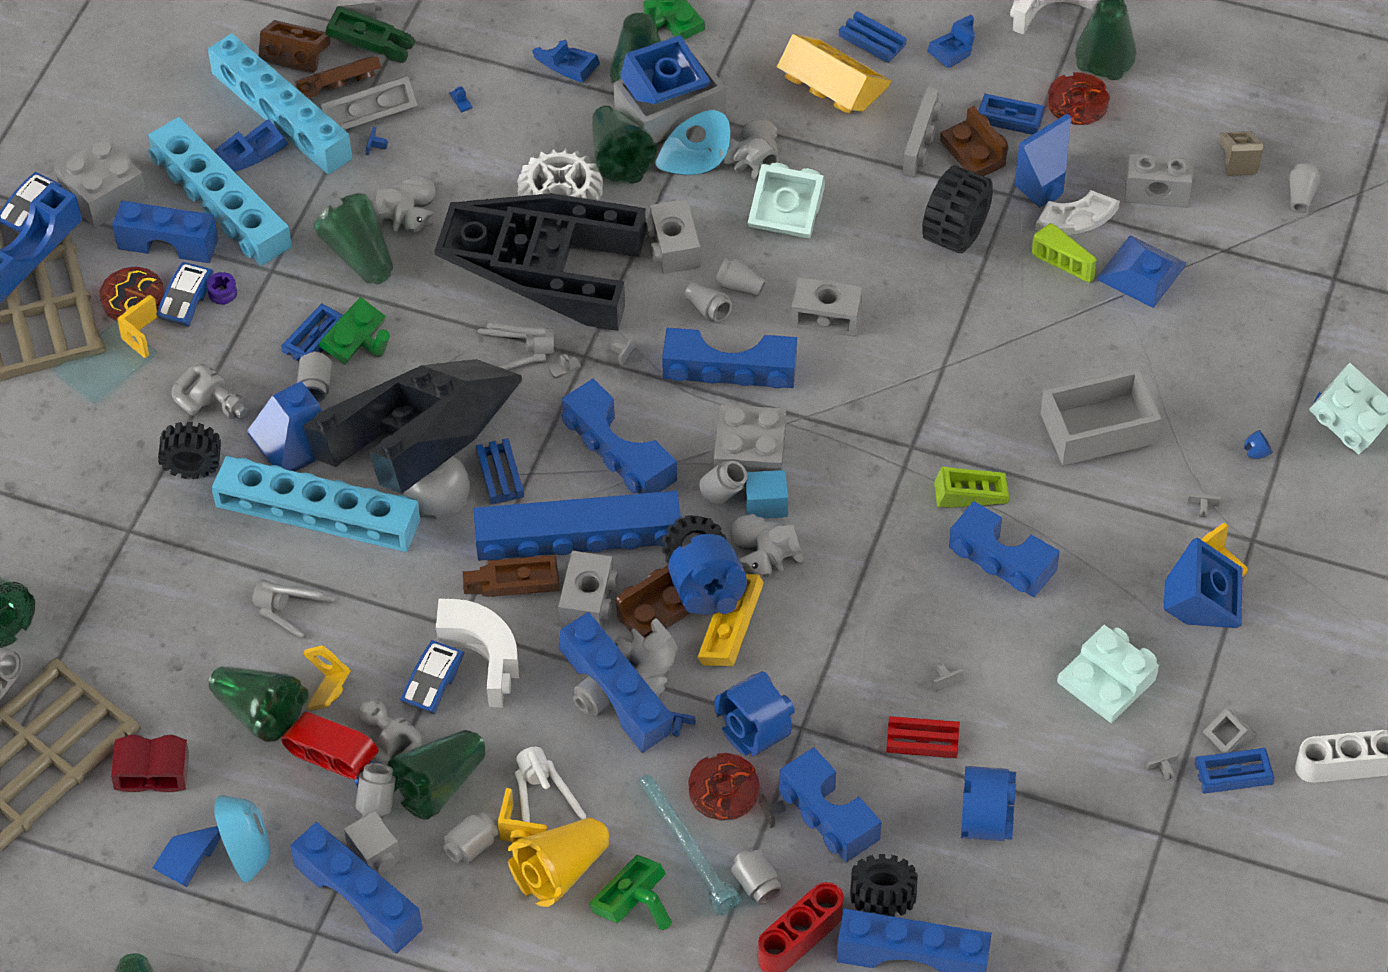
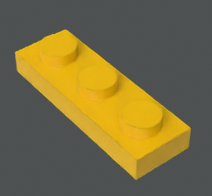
M746 574L747 585L745 591L737 601V606L732 612L728 614H713L698 654V659L702 665L734 666L764 584L759 574Z

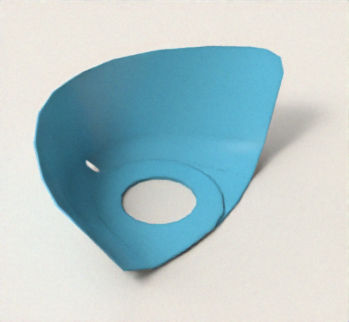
M708 110L696 114L681 123L662 146L655 161L656 166L663 171L683 175L702 174L718 166L726 157L730 144V125L726 115L716 110ZM698 125L704 128L706 131L705 138L700 142L688 140L686 131L689 127ZM720 149L723 151L722 157H720Z
M220 795L215 800L214 805L218 829L234 868L240 879L247 883L267 864L271 854L266 826L261 810L252 801ZM254 814H256L258 819L260 820L263 829V835L260 833L256 825Z

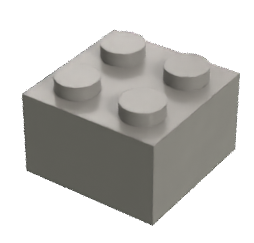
M108 136L54 166L58 183L63 186V189L76 195L80 213L94 228L116 216L121 200L139 203L147 198L142 172Z
M719 404L714 467L723 461L735 460L744 466L746 472L783 470L786 409Z

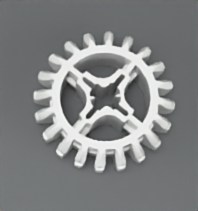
M566 148L562 153H557L554 149L548 155L540 152L539 159L530 157L529 165H523L517 180L518 196L553 193L599 201L603 194L602 176L596 163H591L589 156L581 157L579 151L569 154ZM581 183L583 187L578 189L577 186ZM540 184L543 185L541 190L537 189Z

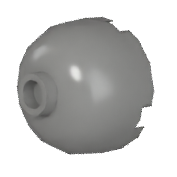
M453 456L406 490L403 495L418 501L420 517L425 518L426 514L430 516L435 515L436 519H445L457 514L465 507L470 491L469 476L462 462Z

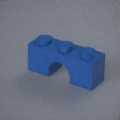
M121 200L112 223L117 248L126 251L148 254L153 240H163L176 248L179 259L210 263L219 240L214 215Z
M973 501L951 527L949 548L958 556L968 558L980 565L987 573L1007 581L1017 591L1025 592L1035 598L1057 571L1060 551L1032 534L1021 545L1014 547L1002 545L997 541L1000 537L1002 517Z
M815 747L780 769V785L778 786L780 794L787 803H794L801 811V816L808 827L811 829L816 828L823 836L825 845L833 854L838 853L847 863L880 840L882 821L860 797L845 805H834L824 799L825 796L836 788V770Z

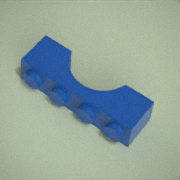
M51 182L30 203L29 215L22 231L12 243L0 249V303L82 221L75 194Z
M666 327L662 356L663 379L701 381L711 384L728 383L741 386L755 385L773 388H794L797 337L764 335L756 346L747 351L726 353L709 346L702 338L699 330Z
M594 378L562 398L563 413L561 417L566 427L571 431L575 430L582 437L586 447L591 451L595 450L603 458L606 467L611 472L616 471L624 479L625 485L632 493L661 492L677 481V461L656 440L642 443L630 442L612 432L610 425L615 419L614 398Z
M590 612L560 629L558 649L578 674L584 673L589 675L603 689L618 715L622 729L642 753L671 734L674 716Z
M315 822L290 845L295 868L319 888L328 886L341 894L358 911L371 933L396 954L423 930L420 909L318 822Z
M844 909L838 938L837 962L874 968L888 960H911L929 965L939 972H986L992 933Z

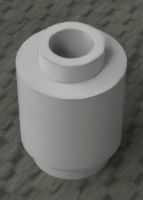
M311 352L302 356L299 360L297 383L302 381L317 402L324 400L330 391L332 361L320 352Z
M723 461L701 478V493L710 503L716 505L723 504L743 489L747 480V472L738 461Z
M590 676L574 687V702L579 710L585 714L597 715L611 704L606 693Z
M370 763L365 765L364 771L360 773L356 809L362 813L363 817L376 811L382 819L383 816L391 813L396 778L393 776V769L390 766Z
M479 812L476 816L471 814L444 836L446 843L444 851L453 862L458 863L460 861L467 865L494 843V838L498 835V829L485 813Z
M746 849L734 858L735 864L731 871L751 900H756L759 905H763L775 899L782 892L781 878L761 850L753 851L752 849Z

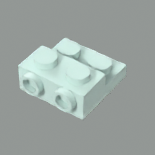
M781 163L762 164L748 219V227L811 239L816 214L819 213L824 192V175H820L818 171L804 168L801 171L792 170Z
M1349 363L1309 408V411L1316 416L1321 424L1327 426L1341 438L1347 447L1353 449L1359 455L1388 424V396Z
M1103 625L1082 645L1081 654L1058 674L1057 683L1108 722L1112 723L1156 681L1159 665L1155 655L1146 648L1138 650L1131 645L1129 637L1120 628L1111 630L1106 625Z

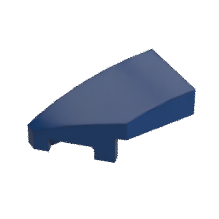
M969 15L954 22L950 33L929 43L927 52L947 68L969 57L975 38V32L973 31L974 16Z
M566 39L558 41L559 44L555 48L544 50L541 47H537L532 51L534 58L563 76L582 83L600 64L597 54L577 48L569 49Z
M218 826L172 837L153 866V869L187 887L204 856L211 857L221 839Z

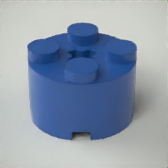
M715 534L695 536L691 538L692 543L683 549L680 545L670 557L668 571L686 611L702 615L728 614L736 608L737 601L743 595L747 585L745 571L733 547L725 538Z
M764 671L751 675L718 694L715 698L714 708L716 716L718 718L723 715L726 726L721 729L732 746L745 756L752 753V756H756L791 734L792 721L790 715L795 713L794 705L789 697L780 695L772 684L769 675Z
M965 766L961 839L1004 842L1005 839L1012 840L1014 806L1008 805H1015L1016 772L1009 771L1006 768Z

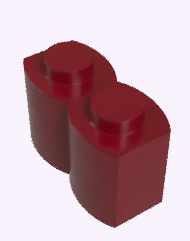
M128 735L115 739L111 771L114 790L122 792H142L147 790L178 792L186 790L189 760L187 740L175 735H164L151 740L140 735Z

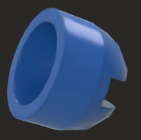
M1261 430L1252 433L1246 438L1244 449L1248 451V457L1262 459L1273 453Z

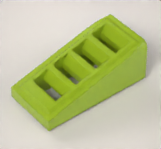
M1050 222L1033 236L1032 254L1035 257L1090 283L1094 280L1097 259L1056 225Z
M941 466L934 481L937 507H967L973 501L980 505L1007 504L1010 500L1006 474L1002 472ZM989 484H994L995 491H990ZM976 485H980V490L976 489Z

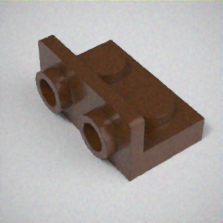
M274 20L260 31L258 56L266 62L314 73L318 68L319 54L330 45L331 37L325 35L324 31Z
M974 106L967 109V119L940 132V141L964 169L986 176L1006 166L1009 147L1005 137L998 134L990 125L988 118L984 114L981 115Z
M668 565L662 569L654 570L645 580L637 585L625 588L616 598L618 619L630 632L635 628L643 637H647L653 632L651 623L656 618L667 629L690 614L686 611L668 571Z

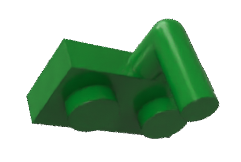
M687 0L644 1V27L648 31H653L665 25L675 37L681 35L683 40L705 30V21Z
M359 297L321 339L319 346L344 365L349 362L362 346L373 355L380 357L385 353L390 333L383 329L378 331L376 339L371 336L383 324L386 315Z
M638 854L588 903L594 914L618 924L641 902L647 905L659 929L665 930L672 924L657 893L651 891L666 873L660 863Z

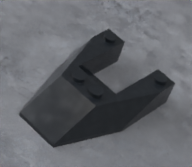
M553 193L450 202L434 253L435 256L583 325L618 331L625 309L624 281L564 272L571 246L639 257L646 236V209Z
M478 359L421 365L317 413L303 427L313 458L333 467H337L382 433L390 434L391 436L384 438L380 444L371 449L369 454L379 485L402 494L472 443L521 383L522 377L518 373Z

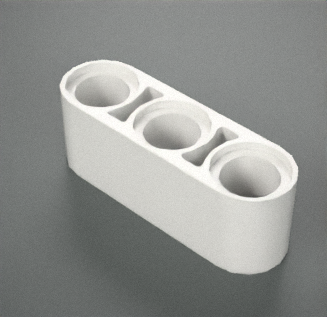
M1388 730L1309 737L1300 746L1295 771L1302 780L1312 783L1387 776L1388 755L1379 751L1388 753ZM1345 755H1350V756H1353L1354 758H1349V757H1346ZM1309 758H1314L1318 761H1312Z

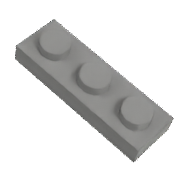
M408 76L318 104L319 108L344 130L418 106Z
M926 88L904 153L903 176L915 178L918 167H924L928 153V148H925L926 143L932 144L935 134L933 122L934 120H940L943 103L938 102L939 89Z

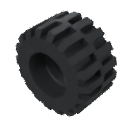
M957 165L951 166L941 176L929 198L923 217V238L956 253H964L976 240L987 218L993 196L992 180Z

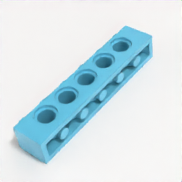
M229 34L207 48L212 74L263 119H269L287 140L326 174H331L352 160L349 133L234 34Z
M180 117L148 134L150 143L148 152L156 165L161 164L166 169L170 179L175 184L179 182L184 187L191 201H197L203 207L205 213L214 215L215 220L221 225L224 234L229 239L234 238L248 258L253 257L262 266L292 247L289 226Z
M226 456L212 485L215 506L218 508L403 552H408L420 522L418 501L408 496H396L380 492L374 488L349 485L341 480L332 481L316 477L310 473L289 471L277 465L268 466L255 463L247 458Z

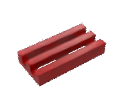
M889 716L886 753L957 758L960 722ZM894 738L916 740V742L894 741ZM930 741H933V742H945V743H951V745L928 744V743H930Z

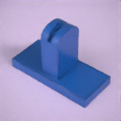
M462 86L449 92L461 113L472 109V105L467 99L466 92Z
M375 126L372 128L366 146V155L368 156L371 147L386 149L388 145L387 139L376 137Z
M670 712L674 716L673 736H680L683 723L696 724L695 716Z

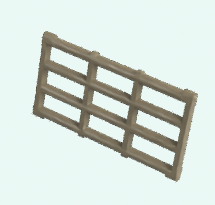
M0 224V249H1V248L6 247V243H5L4 235H3L2 228H1V224ZM70 233L33 270L41 301L22 305L17 287L6 297L9 309L0 311V324L13 321L23 362L4 366L0 353V381L101 356L106 352L103 339L98 335L89 303L91 296L89 291L85 289L76 257L77 247L76 244L72 243ZM64 258L73 293L54 297L44 262ZM77 305L87 345L68 350L58 309ZM45 313L55 354L36 358L26 317Z
M57 658L50 661L43 668L44 671L0 709V727L4 725L16 735L0 749V768L27 744L40 754L36 760L0 791V812L12 822L0 833V852L22 832L26 833L32 828L31 824L73 786L81 784L84 781V776L114 750L115 739L135 735L141 729L136 720L125 714ZM59 675L73 685L25 728L12 718ZM82 695H85L96 704L91 711L50 747H47L36 738L38 734ZM107 714L121 724L74 767L60 757ZM51 764L65 774L21 815L8 805L15 796Z

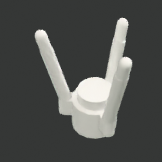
M536 746L529 747L517 755L516 760L520 769L515 772V776L519 785L521 813L524 822H530L526 782L529 781L533 785L542 784L544 789H549L550 784L547 780L549 776L579 818H586V814L580 807V804L555 770L553 762L546 759L542 748Z

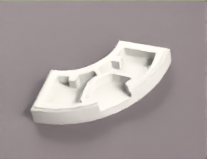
M1092 190L1084 198L1072 203L1048 201L1036 222L1035 230L1040 231L1050 222L1067 235L1093 230L1113 217L1119 209L1120 201Z

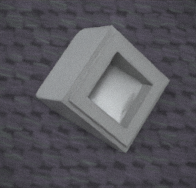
M1226 707L1202 731L1222 753L1237 751L1257 735L1229 707Z

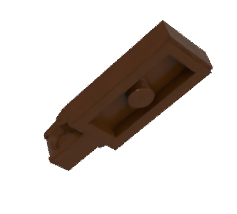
M370 56L295 80L294 82L296 89L307 98L316 97L320 89L327 85L328 90L346 85L345 79L356 76L357 81L375 76L374 70L382 67L379 57Z
M555 555L488 561V565L481 566L480 570L463 571L462 576L464 594H482V596L495 597L560 591L557 558Z

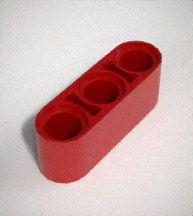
M303 712L281 737L283 746L295 757L353 780L358 778L360 773L364 771V766L370 764L379 753L377 745L365 734L310 712Z
M823 882L816 885L760 935L758 940V964L762 971H787L840 923L843 916L844 896L843 891L838 885L831 882ZM830 903L834 906L831 908H823L820 906V904ZM796 926H805L808 929L805 931H797L793 928ZM770 949H779L782 952L780 954L774 955L768 953L767 951Z

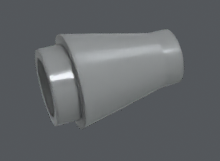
M1303 163L1296 165L1289 175L1290 208L1298 213L1309 211L1310 203L1321 182L1319 169L1311 164Z
M725 258L716 276V281L722 284V288L750 293L756 296L760 295L766 282L765 278L756 274L736 258L733 260Z
M698 282L691 283L685 291V297L710 322L715 321L719 323L724 321L732 310V302L726 293L703 286Z

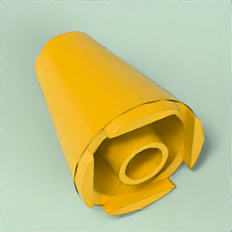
M589 817L518 839L508 848V851L513 850V857L508 859V865L515 882L526 896L533 894L539 899L535 904L541 907L553 905L562 898L608 848L609 831L604 823Z

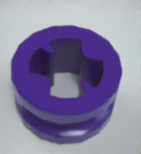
M218 272L207 280L208 296L213 303L224 305L236 298V282L231 274ZM224 286L225 290L220 291L218 287Z

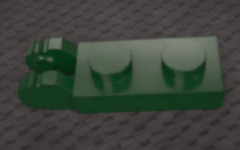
M339 6L335 9L325 31L327 36L381 55L384 54L389 60L400 63L406 62L409 55L406 49L413 48L415 44L414 36L408 34V32L405 33V31L394 28L393 25Z

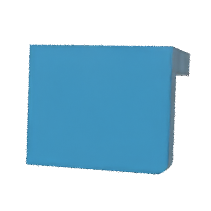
M784 470L747 472V480L745 482L747 515L755 514L757 517H763L764 519L788 516V490L786 472Z

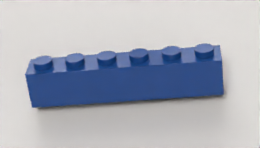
M678 491L473 508L478 561L515 557L526 558L551 554L567 555L572 553V551L601 552L622 548L631 550L646 546L664 547L665 542L662 539L668 533L666 529L669 525L673 526L675 520L681 518Z

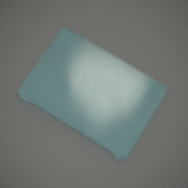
M118 321L99 335L103 339L105 352L67 360L54 370L57 376L93 404L99 402L100 399L157 354V351L147 344L149 356L144 358L123 341ZM133 335L132 337H133L134 340L139 344V342L137 341V339H136V338L134 337V335Z

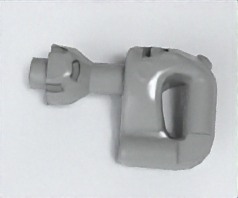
M198 362L197 365L190 367L172 387V399L192 416L196 415L202 406L211 404L215 399L222 404L223 412L229 419H234L235 417L242 419L248 413V408L246 407L247 399L238 393L230 394L226 391V381L203 362ZM199 377H201L200 380L198 381V383H197V384L192 388V390L190 391V394H185V391H186Z
M380 699L375 701L365 700L361 704V721L369 726H379L383 730L376 744L379 753L373 761L390 766L393 769V775L400 774L422 753L426 745L425 738L406 719L397 717L392 720L388 716L387 707ZM407 747L395 760H391V757Z

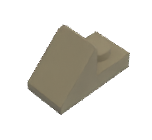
M1251 131L1220 132V146L1226 151V175L1256 174L1263 153V143Z

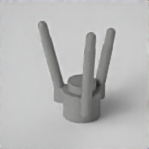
M488 323L487 327L489 329H478L479 335L526 339L527 352H533V355L498 366L506 370L533 362H545V355L554 353L553 328H530Z
M264 579L257 583L252 598L253 604L261 607L260 616L272 619L301 639L305 637V633L275 613L277 609H284L288 596L330 603L335 601L334 596L324 595L319 591L283 586Z

